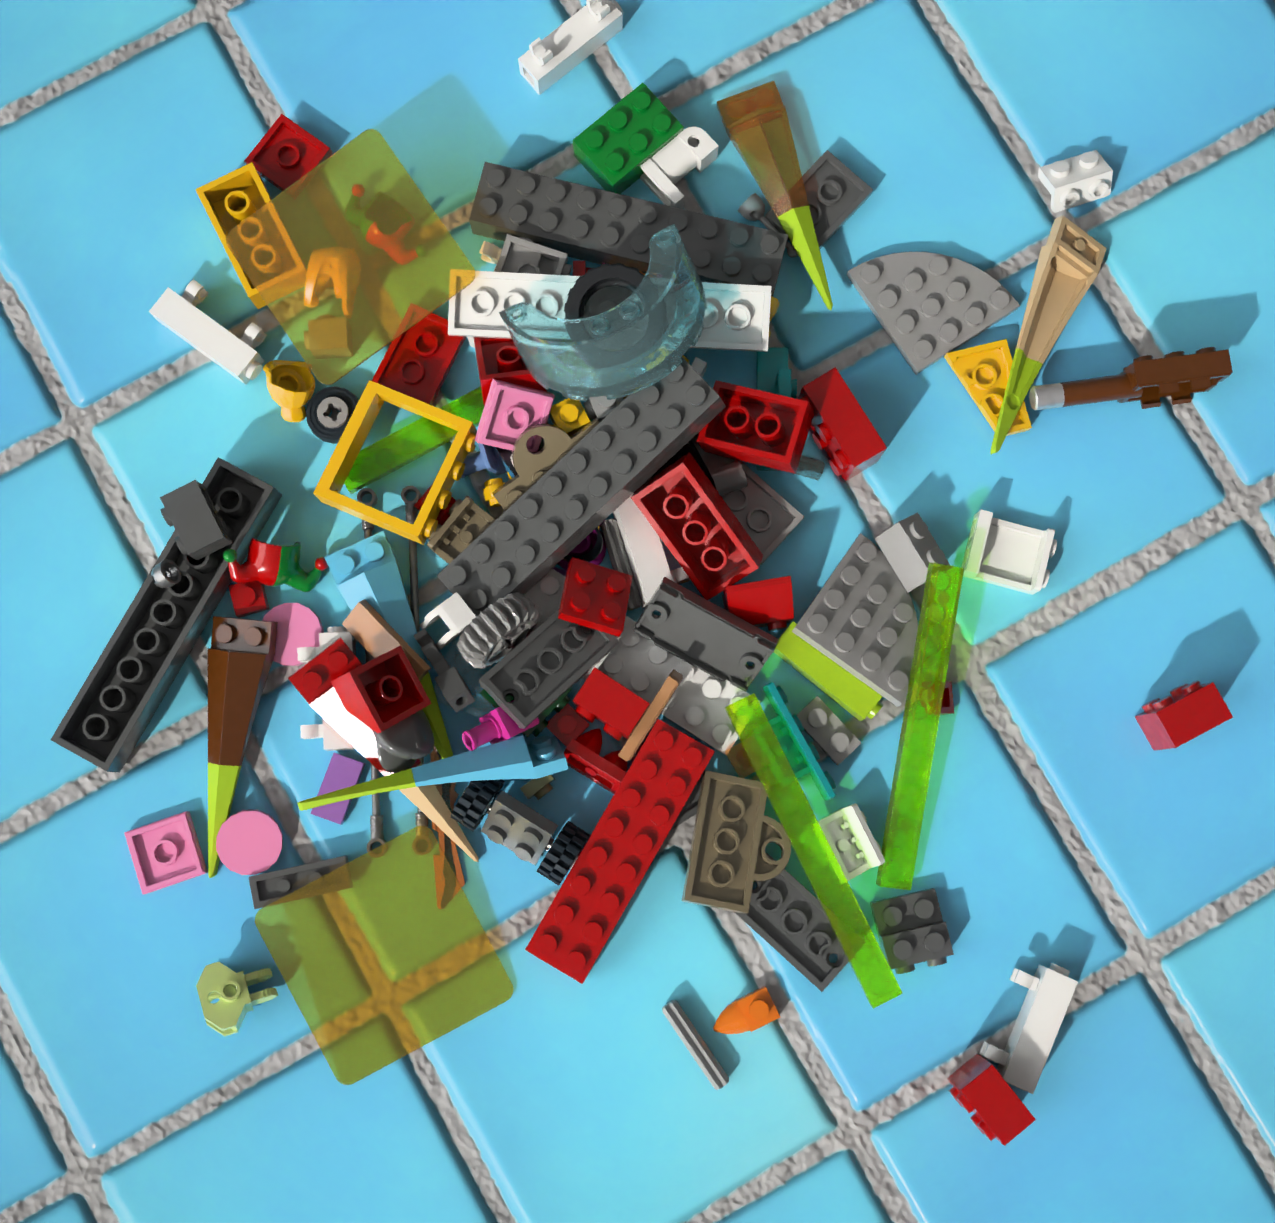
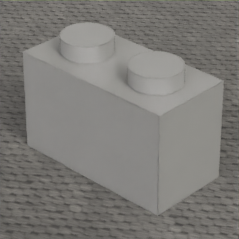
M918 513L899 521L875 538L907 593L951 568L945 558V554L937 545L927 525Z

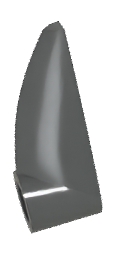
M699 432L689 441V444L696 448L702 459L700 466L702 471L720 496L748 486L745 472L738 460L705 452L697 442Z

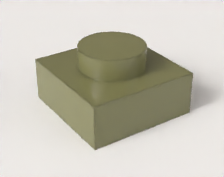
M552 774L532 779L520 789L528 799L535 796L539 800L553 789L550 783L556 779Z

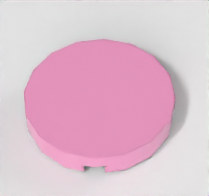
M283 603L273 607L264 616L262 621L278 622L274 662L284 666H299L304 663L298 661L297 648L320 647L319 633H324L320 618L310 608L299 603Z
M257 809L242 810L231 815L222 823L216 837V851L221 862L230 871L241 875H256L268 870L278 860L283 847V834L278 823L269 814Z

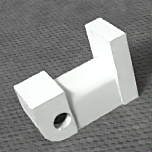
M696 126L688 127L640 166L644 172L640 179L664 205L683 209L685 196L675 184L694 168L701 173L717 159L719 146L702 128Z
M456 592L427 614L424 622L419 626L422 630L426 629L439 618L445 622L450 631L436 644L439 650H441L462 634L465 627L470 625L472 619L476 618V616Z

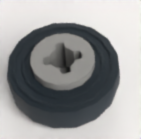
M327 387L315 393L306 409L307 424L312 433L322 441L332 444L338 443L359 401L357 397L349 390L340 387Z

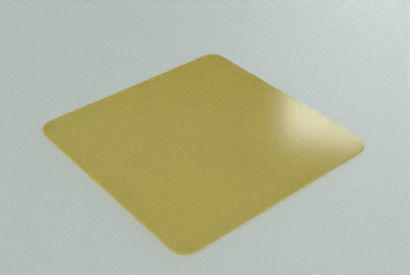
M374 129L362 132L231 229L226 237V244L315 377L325 385L337 382L465 289L475 279V269L383 136Z
M417 826L263 907L255 916L256 927L338 1082L344 1085L356 1083L506 1002L513 994V984L434 833L426 826Z

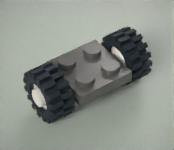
M504 780L470 781L454 807L451 818L474 831L481 823L483 817L489 814L481 832L486 834L491 841L502 844L513 851L521 860L529 861L535 866L544 851H548L537 872L555 884L560 885L569 869H572L590 834L567 821L554 841L552 836L558 825L506 792L501 791L499 794L505 782Z

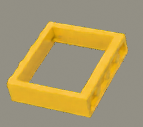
M369 380L313 494L324 504L424 545L427 538H430L432 532H435L437 529L438 521L436 519L441 509H446L452 495L450 490L454 481H459L465 469V463L463 462L468 452L472 453L476 447L474 443L477 430L473 422ZM384 401L458 431L414 524L339 494Z

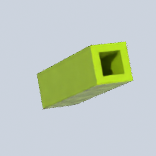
M793 621L779 637L774 653L857 720L862 721L866 717L872 719L883 706L879 702L883 696L794 634L792 630L796 623Z

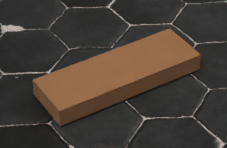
M366 600L359 601L343 621L342 625L374 658L401 645L419 681L431 669Z
M673 669L621 749L618 754L619 757L625 761H630L681 683L683 679L681 673Z

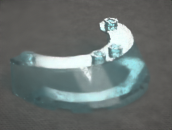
M675 223L658 231L651 237L649 241L650 261L645 277L629 297L610 310L587 318L560 319L544 314L530 303L521 302L499 312L526 368L540 385L547 390L551 388L562 393L565 398L587 401L589 397L606 396L607 400H611L650 387L666 377L682 363L681 357L690 346L697 344L705 326L703 319L705 309H707V299L703 284Z

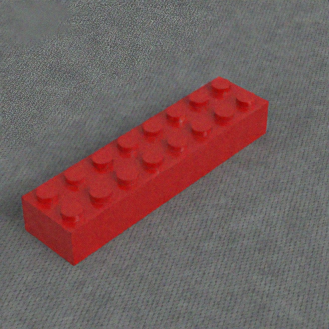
M657 719L527 945L526 951L583 984L713 757L714 750L662 720Z

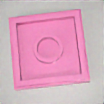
M492 379L475 441L480 444L513 451V446L523 431L531 426L547 423L555 396L550 392ZM538 435L530 437L526 444L527 449L531 452H538L542 437Z
M190 811L124 832L143 895L208 873Z

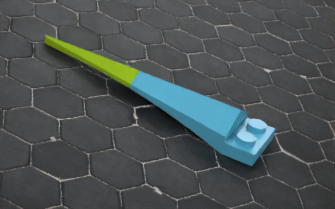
M381 531L325 556L324 558L337 584V588L351 611L359 601L366 600L426 662L424 653L421 650L422 647L414 637L418 632L398 560L385 532ZM428 671L420 683L432 704L422 710L430 722L434 736V746L442 759L454 755Z
M522 735L297 802L299 810L303 811L361 796L412 787L479 780L538 779L568 770L569 768L556 736L551 738L549 736H541L532 740L531 744L526 745Z

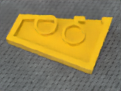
M1007 339L949 352L944 356L994 432L1013 362ZM1024 401L1007 436L1029 431L1032 428Z

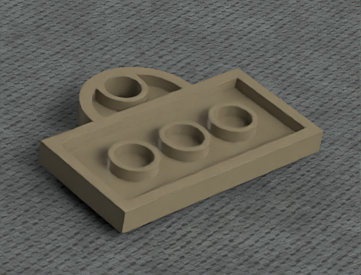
M594 419L572 436L551 424H538L523 431L517 438L512 451L513 465L517 475L492 492L502 508L506 511L597 426L599 424L598 420ZM535 435L541 436L544 439L543 448L538 452L529 451L526 446L528 439Z
M707 770L703 773L682 896L683 902L747 914L749 913L753 882H763L772 879L785 869L791 855L789 836L779 822L764 815L769 783ZM768 843H776L780 847L781 857L779 860L774 861L767 857L765 848Z

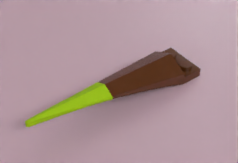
M213 616L211 648H208L209 878L217 874L220 858L216 851V837L222 823L229 818L247 743L275 656L278 622Z

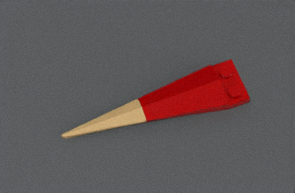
M340 637L289 676L288 679L308 704L384 776L394 774L386 771L379 762L373 730L345 710L331 684V681L362 665L360 660ZM417 759L411 768L421 766V761ZM435 785L400 789L415 806L470 858L479 862L477 854L457 821L451 818V811Z

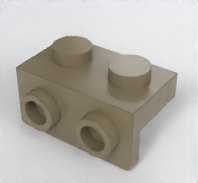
M466 496L463 501L458 499L452 505L448 512L450 517L443 525L439 523L436 531H433L430 538H428L430 541L427 546L430 550L448 564L496 520L475 504L469 496Z

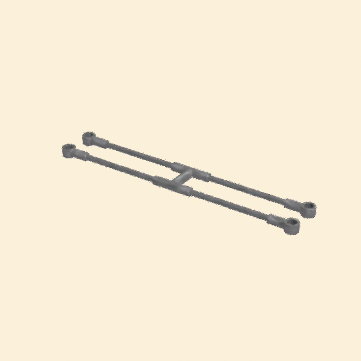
M406 486L401 492V498L405 503L406 522L414 524L418 516V510L414 505L421 498V493L414 486ZM363 488L358 492V502L372 508L377 504L378 498L372 489ZM411 491L416 492L417 495L413 501L406 500L407 493ZM365 494H372V500L369 503L362 502V497ZM362 520V530H364V539L372 536L374 524ZM409 539L411 611L417 632H420L417 542ZM365 649L367 663L375 658ZM423 757V758H420V759H419V760L421 761L422 765H424V757ZM371 764V780L379 778V771ZM380 793L372 794V815H370L371 840L367 844L368 854L375 858L384 856L388 851V844L384 840L383 815H380ZM417 807L418 813H415L416 838L413 841L412 848L416 854L426 855L433 849V841L429 837L428 817ZM421 839H425L428 842V848L424 852L420 851L417 847ZM376 841L380 842L383 846V850L379 854L374 853L372 850V845Z

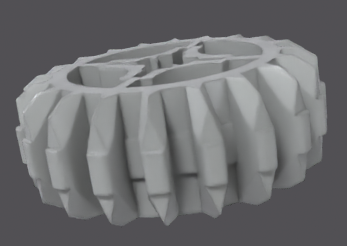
M523 593L507 594L504 598H499L495 603L489 604L484 611H480V614L472 619L470 625L465 627L464 632L459 637L457 643L458 650L466 662L470 663L474 668L483 669L490 667L493 663H498L531 634L539 620V612L535 608L534 603L529 598H526Z

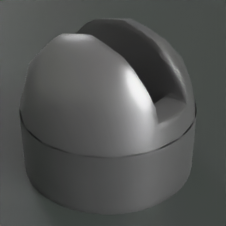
M166 559L155 565L151 572V578H154L156 581L154 583L156 586L169 588L181 580V571L173 561Z

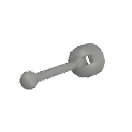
M756 193L752 194L739 207L738 212L747 220H760L768 230L779 232L765 218V204ZM787 241L785 246L787 254L790 257L798 256L793 245Z

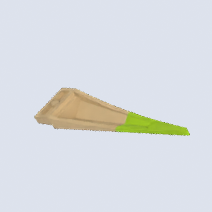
M1064 215L1054 219L1047 243L1041 247L990 454L997 453L1000 450L1043 363L1075 309L1099 274L1107 249Z

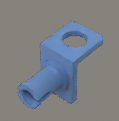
M478 443L480 451L466 456L463 462L465 463V469L461 478L483 469H487L496 475L506 473L507 470L493 446Z

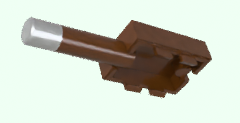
M1207 347L1197 350L1196 354L1185 355L1184 351L1168 353L1164 358L1153 359L1152 355H1146L1133 359V363L1125 367L1123 372L1118 375L1032 386L1029 392L1030 405L1036 411L1115 400L1120 403L1140 400L1142 409L1160 407L1162 403L1160 398L1171 396L1172 405L1191 403L1192 398L1190 394L1207 392L1215 387L1218 382L1223 381L1233 373L1229 350L1216 351L1215 347Z

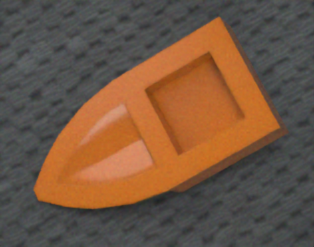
M763 986L729 1004L720 1013L713 1029L715 1032L723 1034L752 1032L780 1018V1015L766 986Z

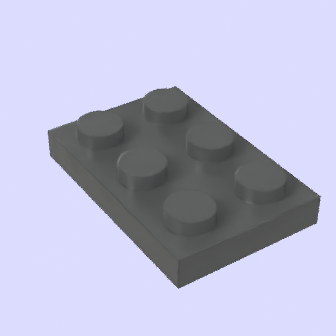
M827 150L766 214L765 218L780 233L786 234L778 220V216L793 208L809 206L819 249H821L871 196L873 189Z

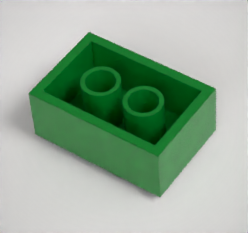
M641 83L573 139L574 156L605 191L621 194L644 173L640 166L682 132L684 126L644 83Z

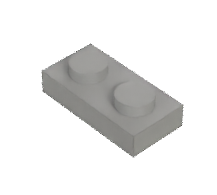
M818 696L797 714L804 727V731L836 765H839L861 744L856 736Z

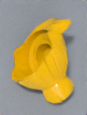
M273 360L263 366V371L266 373L268 391L271 398L281 406V416L285 421L301 422L306 417L304 405L312 398L315 389V379L311 373L313 366L307 362Z

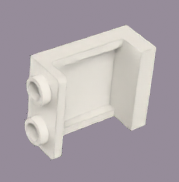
M982 509L977 512L973 517L959 575L1031 595L1039 592L1041 588H1045L1050 576V570L1046 569L1048 559L1053 557L1057 547V540L1053 539L1055 530L1048 528L1042 531L993 518V512Z

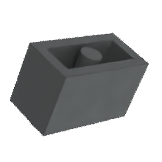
M197 480L160 497L164 505L161 513L166 523L170 527L174 526L178 534L175 542L183 555L188 554L190 557L199 560L232 543L205 486Z

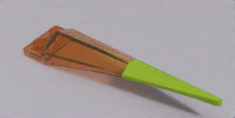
M775 81L717 101V109L727 135L760 187L784 231L788 234V238L827 309L832 310L833 303L785 105H783Z

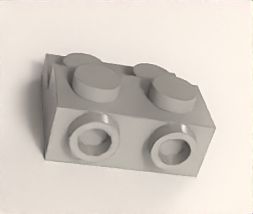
M507 234L495 272L570 275L572 265L567 264V253Z

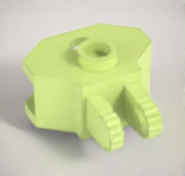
M220 962L206 965L196 987L207 1025L224 1037L237 1033L246 1013L252 1011L254 1005L272 1000L278 996L276 988H266L249 994L247 986L270 979L273 976L271 969L264 968L244 975L243 971L236 973ZM214 999H219L217 1003H211Z

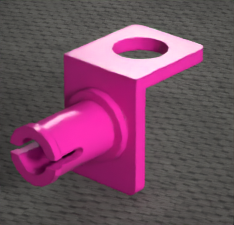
M498 707L480 717V725L462 733V740L466 748L473 751L488 742L495 744L508 740L538 725L539 719L537 717L525 729H520L516 722L501 707Z

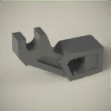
M426 629L415 634L414 637L422 647L421 650L439 675L435 677V681L454 711L457 713L476 701L456 667L450 668Z

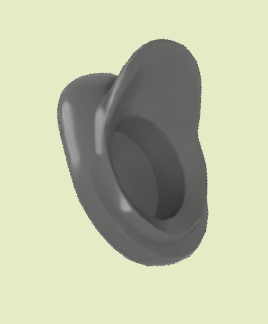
M423 710L414 713L381 733H376L373 730L379 762L390 773L410 769L417 759L430 754L434 747L432 728Z

